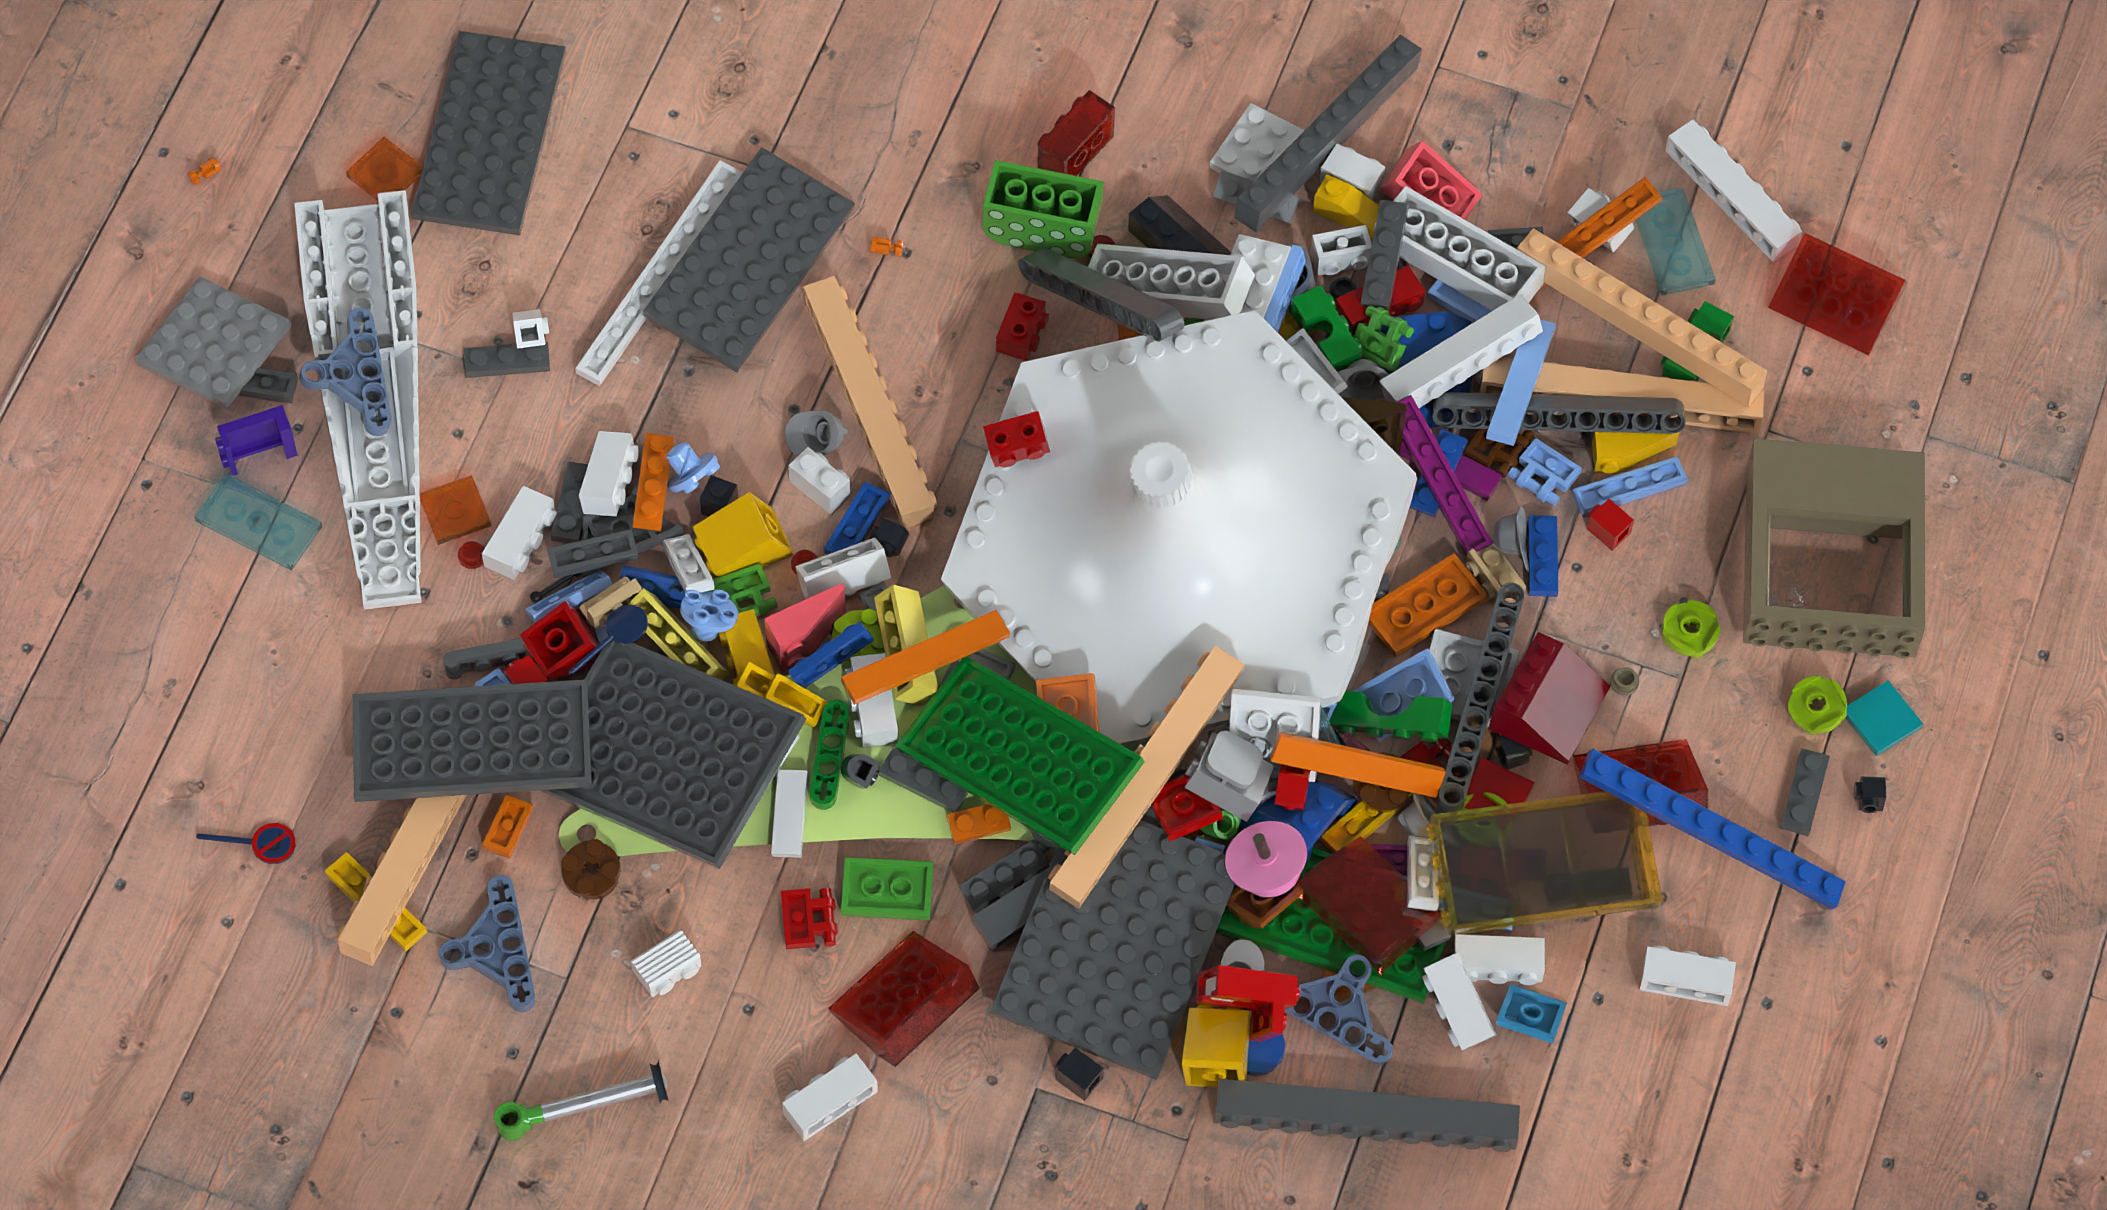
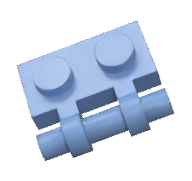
M1535 438L1519 458V464L1526 468L1521 472L1517 468L1512 467L1508 477L1516 481L1515 485L1522 489L1527 488L1536 494V498L1541 502L1547 501L1551 505L1556 506L1561 497L1552 491L1556 487L1566 493L1581 474L1582 467ZM1536 474L1546 480L1544 485H1541L1531 477Z

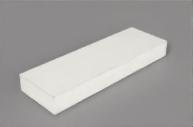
M690 534L662 541L663 550L685 593L689 590H695L699 593L714 590V581Z
M778 770L772 857L802 858L808 782L807 770Z
M1409 836L1407 897L1408 907L1433 911L1438 909V839Z

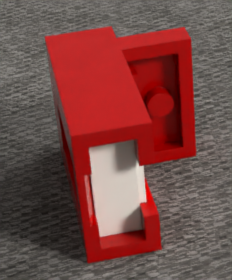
M1218 965L1198 974L1196 1004L1251 1011L1250 1041L1262 1042L1283 1034L1287 1025V1014L1284 1013V1010L1296 1006V1002H1298L1300 997V986L1297 985L1298 976Z

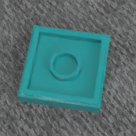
M1888 680L1847 705V716L1845 719L1875 756L1883 753L1923 727V722Z

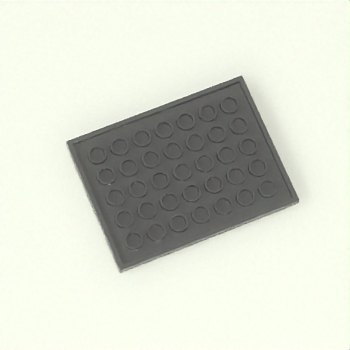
M612 640L602 649L584 679L587 680L592 787L540 791L720 869L804 725L806 718L797 711L632 642L621 644Z
M1140 820L1079 909L1049 890L1051 880L1048 879V876L1057 863L1062 866L1068 858L1065 855L1066 850L1057 846L990 1014L1157 1080L1235 883L1227 873L1225 853L1185 837L1169 842L1162 828Z

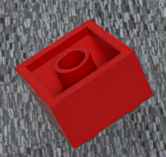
M566 601L520 634V637L547 679L570 675L569 670L599 645L580 612ZM602 649L576 673L583 672L593 665Z

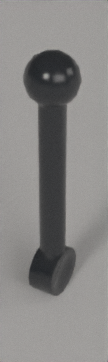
M576 573L564 576L542 591L532 592L530 595L531 601L534 604L539 602L544 595L571 578L579 577L582 574Z

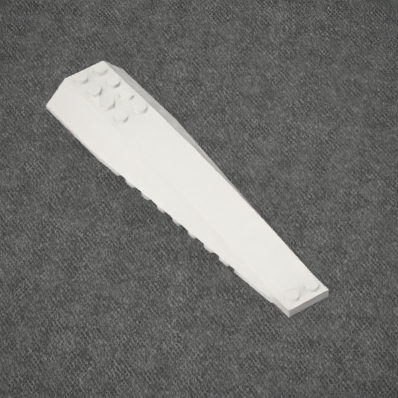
M406 190L378 193L379 204L324 210L322 200L294 203L304 304L315 360H326L348 335L346 324L351 310L358 307L368 309L374 318L390 407L391 424L388 432L382 436H373L366 431L361 412L329 389H321L357 576L361 582L364 610L422 603L419 582L421 550L417 289ZM356 318L355 321L360 326L359 333H362L365 322H362L361 318ZM366 341L357 343L358 349L362 352L372 350L371 345ZM365 366L361 368L362 373L367 377H373L377 374L373 367ZM337 368L333 371L334 375L339 379H345L349 376L348 372L343 368ZM375 391L366 393V398L371 402L381 400L380 395ZM379 410L375 411L373 422H376L377 426H382L383 422L379 421Z

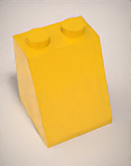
M750 492L693 526L697 536L694 538V541L699 550L705 554L707 558L705 565L713 576L721 577L758 563L763 568L794 555L774 509Z
M1209 1005L1189 1008L1182 1058L1186 1086L1218 1088V1079L1246 1081L1251 1022L1249 1011L1238 1008L1215 1009Z

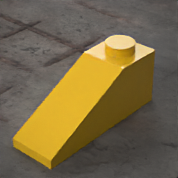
M1327 174L1315 194L1313 213L1348 228L1366 225L1370 238H1373L1379 205L1351 184Z
M1594 432L1592 438L1594 472L1612 474L1617 471H1624L1675 446L1679 432L1674 434Z

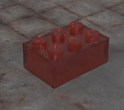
M1088 90L1083 97L1079 96L1073 102L1071 110L1066 115L1063 114L1057 119L1054 128L1049 133H1044L1037 143L1038 169L1078 176L1114 137L1115 107L1091 90Z

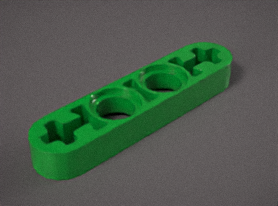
M841 700L829 701L824 706L810 787L811 802L813 806L820 810L831 808L837 800L841 763L844 757L849 725V708ZM838 709L841 715L838 716L837 727L832 726V714ZM829 735H835L839 737L840 743L836 747L830 748L824 744V739ZM824 762H832L836 766L835 771L831 774H823L819 768ZM822 782L827 783V793L829 796H826L825 800H819L818 795L822 792Z

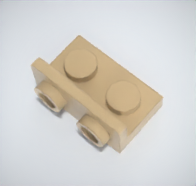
M1495 544L1477 553L1474 549L1468 551L1465 567L1473 577H1476L1482 588L1486 591L1488 600L1491 599L1495 604L1501 586L1509 582L1520 585L1524 592L1526 591L1525 583Z
M624 577L582 604L580 611L596 631L606 624L608 617L614 610L628 605L642 588L635 578L630 581L628 577Z

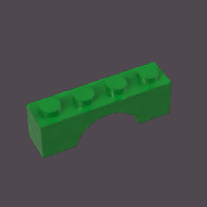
M1345 691L1341 701L1336 702L1337 705L1329 720V724L1337 729L1341 735L1354 736L1355 732H1365L1366 736L1382 738L1383 734H1393V738L1409 740L1410 736H1420V739L1423 741L1437 742L1438 738H1448L1453 704L1441 697L1416 696L1405 711L1395 716L1385 717L1376 714L1370 698L1362 692Z

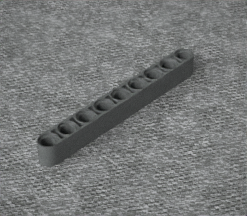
M1042 247L1021 258L1018 262L1022 275L1028 281L1157 342L1184 329L1183 317L1175 307L1050 249Z
M1444 392L1440 397L1433 400V421L1436 425L1443 428L1488 429L1501 394ZM1532 394L1526 411L1533 410L1536 413H1525L1520 430L1674 434L1682 431L1685 427V409L1683 403L1675 398ZM1449 408L1451 411L1442 412L1440 409ZM1478 409L1479 411L1477 413H1471L1468 410ZM1555 411L1564 412V414L1562 415H1555L1553 413ZM1587 411L1593 413L1589 416L1582 415L1583 412ZM1614 412H1618V413H1620L1621 415L1614 417V416H1611L1610 414H1611V413H1614ZM1641 413L1649 414L1647 417H1640L1638 415ZM1669 414H1677V415H1678V416L1675 417V418H1669V417H1667V415H1669Z
M1509 582L1501 586L1495 602L1448 760L1446 773L1439 791L1437 809L1446 818L1459 816L1465 804L1522 610L1524 590L1516 583ZM1506 598H1512V599H1514L1516 602H1514V603H1509V602H1507L1505 599H1506ZM1497 623H1506L1509 627H1500ZM1497 647L1501 649V652H1494L1490 648ZM1484 672H1490V673H1492L1494 676H1493V677H1487V676H1484L1482 673H1484ZM1476 697H1483V698H1485L1487 701H1486V702H1479V701H1477L1475 698H1476ZM1468 722H1476V723H1478L1480 726H1479V727H1471V726H1469L1467 723H1468ZM1468 747L1472 752H1463L1460 748ZM1460 772L1465 777L1457 778L1452 773ZM1451 797L1456 799L1458 802L1449 803L1445 800V798Z

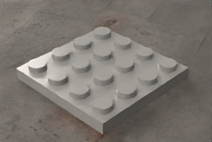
M199 277L137 355L135 361L138 366L228 409L241 392L242 387L246 386L255 374L256 369L260 368L292 325L289 319L209 280Z

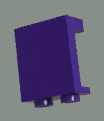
M283 405L217 426L220 437L215 438L219 450V456L223 467L230 468L232 476L238 474L235 460L281 445L287 459L298 456L292 430Z

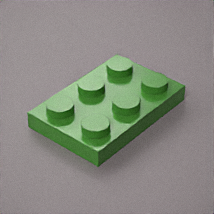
M845 857L841 916L930 921L933 862Z

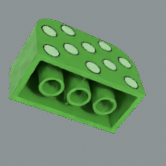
M995 160L983 203V231L989 238L1005 246L1036 251L1045 247L1067 258L1084 257L1091 251L1103 205L1104 182Z

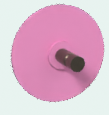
M1277 821L1256 823L1242 830L1231 841L1225 855L1226 870L1230 879L1244 890L1262 897L1279 896L1289 891L1297 883L1306 863L1307 847L1302 835L1288 824Z

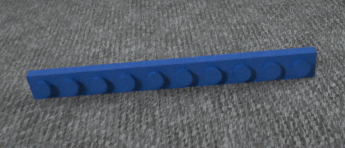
M1595 749L1588 752L1579 775L1581 779L1830 909L1838 906L1846 882L1843 879Z

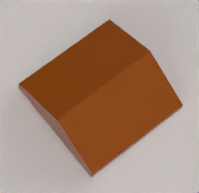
M1295 884L1289 891L1279 896L1262 897L1238 886L1231 892L1226 908L1245 927L1262 929L1303 894L1304 891Z

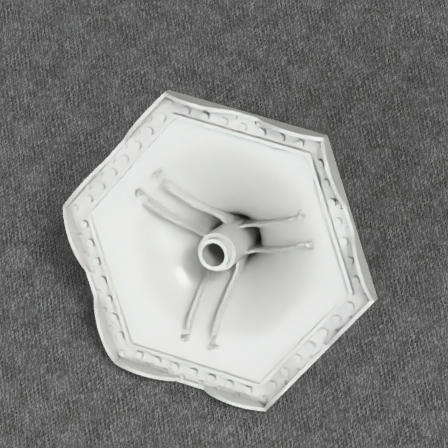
M1256 310L1186 325L1184 329L1160 342L1142 335L1022 362L1000 421L1039 411L1050 452L1045 453L1039 459H1024L1017 461L1015 465L1004 468L999 466L995 468L988 451L941 577L943 585L973 619L994 610L998 611L1010 632V636L997 644L1018 663L1035 683L1039 679L1088 673L1095 674L1100 733L1131 751L1136 750L1140 744L1144 747L1150 740V737L1147 735L1156 721L1162 723L1167 715L1164 710L1173 697L1178 700L1183 692L1180 687L1189 674L1193 676L1200 668L1197 666L1200 657L1205 651L1210 653L1215 645L1245 664L1243 673L1204 729L1230 723L1233 689L1321 697V708L1341 701L1360 654L1372 605L1384 570L1398 543L1409 511L1417 481L1416 473Z

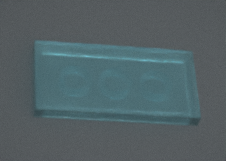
M1684 188L1659 192L1663 200L1636 219V223L1661 295L1715 285L1716 279Z
M226 473L194 516L196 522L291 571L323 527L321 521Z

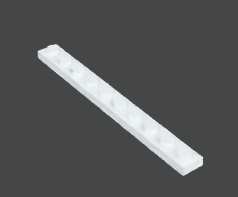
M721 160L718 162L576 367V374L598 386L602 384L647 319L643 316V310L743 172Z

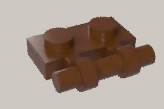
M1479 429L1464 450V456L1490 468L1494 461L1499 463L1500 466L1496 472L1501 474L1502 478L1507 476L1512 467L1516 468L1518 465L1517 460L1529 447L1531 440L1535 436L1531 430H1525L1522 435L1518 434L1513 448L1509 453L1502 451L1506 445L1505 443L1486 439L1488 429Z

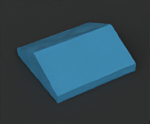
M1510 984L1496 1025L1553 1044L1567 1003Z

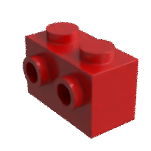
M1014 292L996 336V352L1028 361L1031 351L1036 352L1038 348L1040 329H1045L1049 320V313H1046V301Z
M1039 411L983 426L990 456L995 468L999 466L1004 468L1015 465L1017 461L1024 459H1039L1045 453L1050 452Z

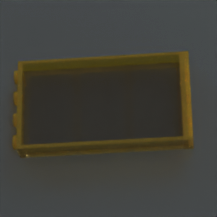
M1606 791L1433 814L1429 824H1426L1428 842H1433L1434 852L1430 854L1433 870L1438 871L1439 881L1435 882V886L1438 888V898L1442 899L1444 910L1440 911L1441 924L1443 928L1448 929L1451 936L1657 908L1663 902L1647 813Z

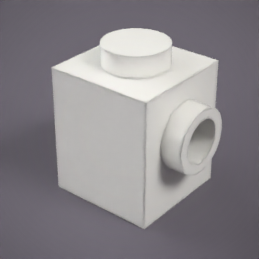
M540 309L513 313L517 348L545 345L544 334H549L547 317H541Z

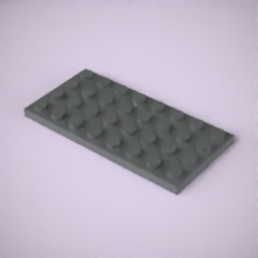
M459 31L412 208V219L521 235L566 55L565 46Z
M761 147L643 310V316L735 372H738L854 209L855 203Z
M587 680L353 694L355 802L592 787Z

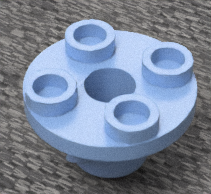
M688 443L677 444L666 455L667 461L676 472L669 480L667 486L671 492L675 493L681 490L685 494L693 491L699 485V479L704 475L709 476L720 468L717 457L713 452L698 457Z
M689 590L685 593L680 607L682 617L691 625L690 632L692 636L704 642L712 641L717 637L718 632H724L734 627L738 618L737 607L729 599V594L723 590L701 593Z

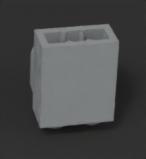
M1221 731L1218 734L1212 732L1206 742L1203 740L1199 742L1193 753L1197 759L1191 761L1185 772L1189 776L1185 788L1247 822L1260 803L1274 765L1263 760L1262 752L1257 746L1232 732Z

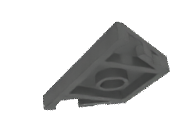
M637 495L625 499L624 504L619 507L617 516L591 514L583 516L582 540L631 529L638 554L662 544L663 540L679 537L684 534L681 525L678 523L676 525L664 518V515L661 531L632 528ZM609 566L581 572L583 577H586L599 569L602 570Z

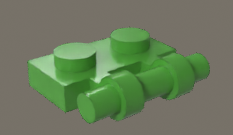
M1370 305L1366 309V315L1371 317L1369 324L1359 323L1354 335L1361 343L1363 350L1361 355L1389 371H1396L1406 348V345L1399 342V338L1401 335L1407 338L1411 337L1414 329L1408 326L1407 321L1400 317L1394 318L1389 315L1387 310ZM1383 325L1389 327L1387 335L1380 331Z
M760 563L713 579L714 590H709L711 592L715 590L727 592L729 599L737 607L738 613L754 609L755 614L761 617L767 615L769 610L778 607L774 597L766 600L762 597V594L771 592ZM752 598L754 604L739 609L737 603Z

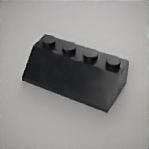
M1168 195L1148 197L1129 212L1128 231L1147 248L1231 255V252Z

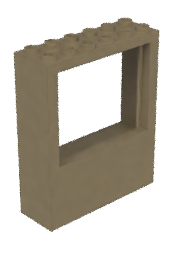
M1754 438L1746 468L1743 643L1758 647L1770 645L1780 646L1784 649L1806 648L1812 651H1838L1843 654L1854 652L1866 653L1870 656L1890 655L1902 659L1916 658L1925 631V452ZM1771 528L1903 539L1902 617L1769 606Z

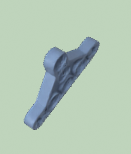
M358 307L351 310L348 315L346 324L348 335L326 360L305 363L301 369L299 380L309 390L329 389L362 413L364 427L369 434L382 436L389 430L391 413L373 315L368 309ZM356 318H361V321L365 322L362 333H359L360 326L355 321ZM366 341L371 345L372 350L362 352L358 349L357 343ZM365 366L373 367L377 374L373 377H367L362 373L361 368ZM337 368H343L348 372L349 376L345 379H339L334 375L333 371ZM315 370L320 374L321 378L317 381H311L306 377L305 372ZM375 391L380 395L381 400L371 402L366 398V393ZM379 410L378 419L380 422H383L382 426H377V423L373 422L375 411Z
M497 875L487 885L489 905L465 937L449 940L441 945L439 958L442 966L448 970L471 967L506 988L510 1006L515 1011L526 1012L534 1006L536 997L515 889L509 877ZM503 885L505 889L506 902L500 903L497 886ZM509 910L514 913V918L511 922L503 923L498 920L499 914L502 911ZM509 937H515L520 941L518 947L513 950L506 949L503 943ZM480 943H486L490 946V951L486 955L479 956L474 953L475 946ZM450 949H457L461 952L460 958L452 962L447 961L444 955ZM514 964H521L525 967L524 973L520 976H512L508 973V970ZM516 985H523L526 996L525 1002L519 1001Z
M1350 956L1337 975L1300 984V997H1305L1310 1001V1009L1307 1013L1299 1014L1295 1011L1294 1007L1284 1010L1374 1063L1384 1064L1393 1056L1394 1052L1391 1042L1374 1032L1363 992V987L1371 975L1372 966L1364 956ZM1356 960H1361L1366 965V971L1360 977L1352 976L1349 969L1351 963ZM1346 986L1350 989L1351 997L1347 1002L1340 1003L1335 999V991L1338 987ZM1325 1012H1332L1336 1017V1023L1330 1029H1325L1320 1024V1017ZM1351 1027H1358L1362 1032L1361 1040L1356 1044L1349 1043L1345 1037L1346 1031ZM1368 1034L1373 1035L1369 1041L1379 1046L1382 1042L1385 1043L1384 1049L1387 1051L1385 1056L1379 1055L1375 1058V1051L1367 1046L1364 1052L1360 1050L1366 1043Z

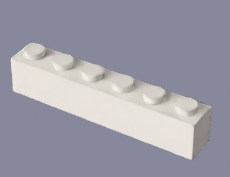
M1691 120L1668 136L1665 151L1773 263L1798 246L1802 234L1799 224L1782 211L1778 202L1771 200L1767 196L1762 186L1758 182H1754L1746 174L1742 165L1735 163L1729 157L1726 149L1710 137L1706 128L1699 126L1694 120Z
M1519 294L1380 380L1384 398L1387 402H1398L1412 395L1418 408L1422 407L1543 332L1539 314Z

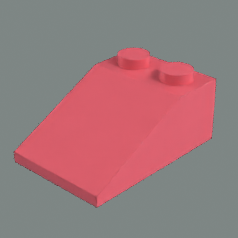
M1423 141L1406 149L1379 188L1394 201L1404 187L1407 186L1464 220L1482 195L1479 190Z
M843 583L764 618L766 644L782 672L793 668L800 659L812 655L830 634L834 621L846 614L845 587Z

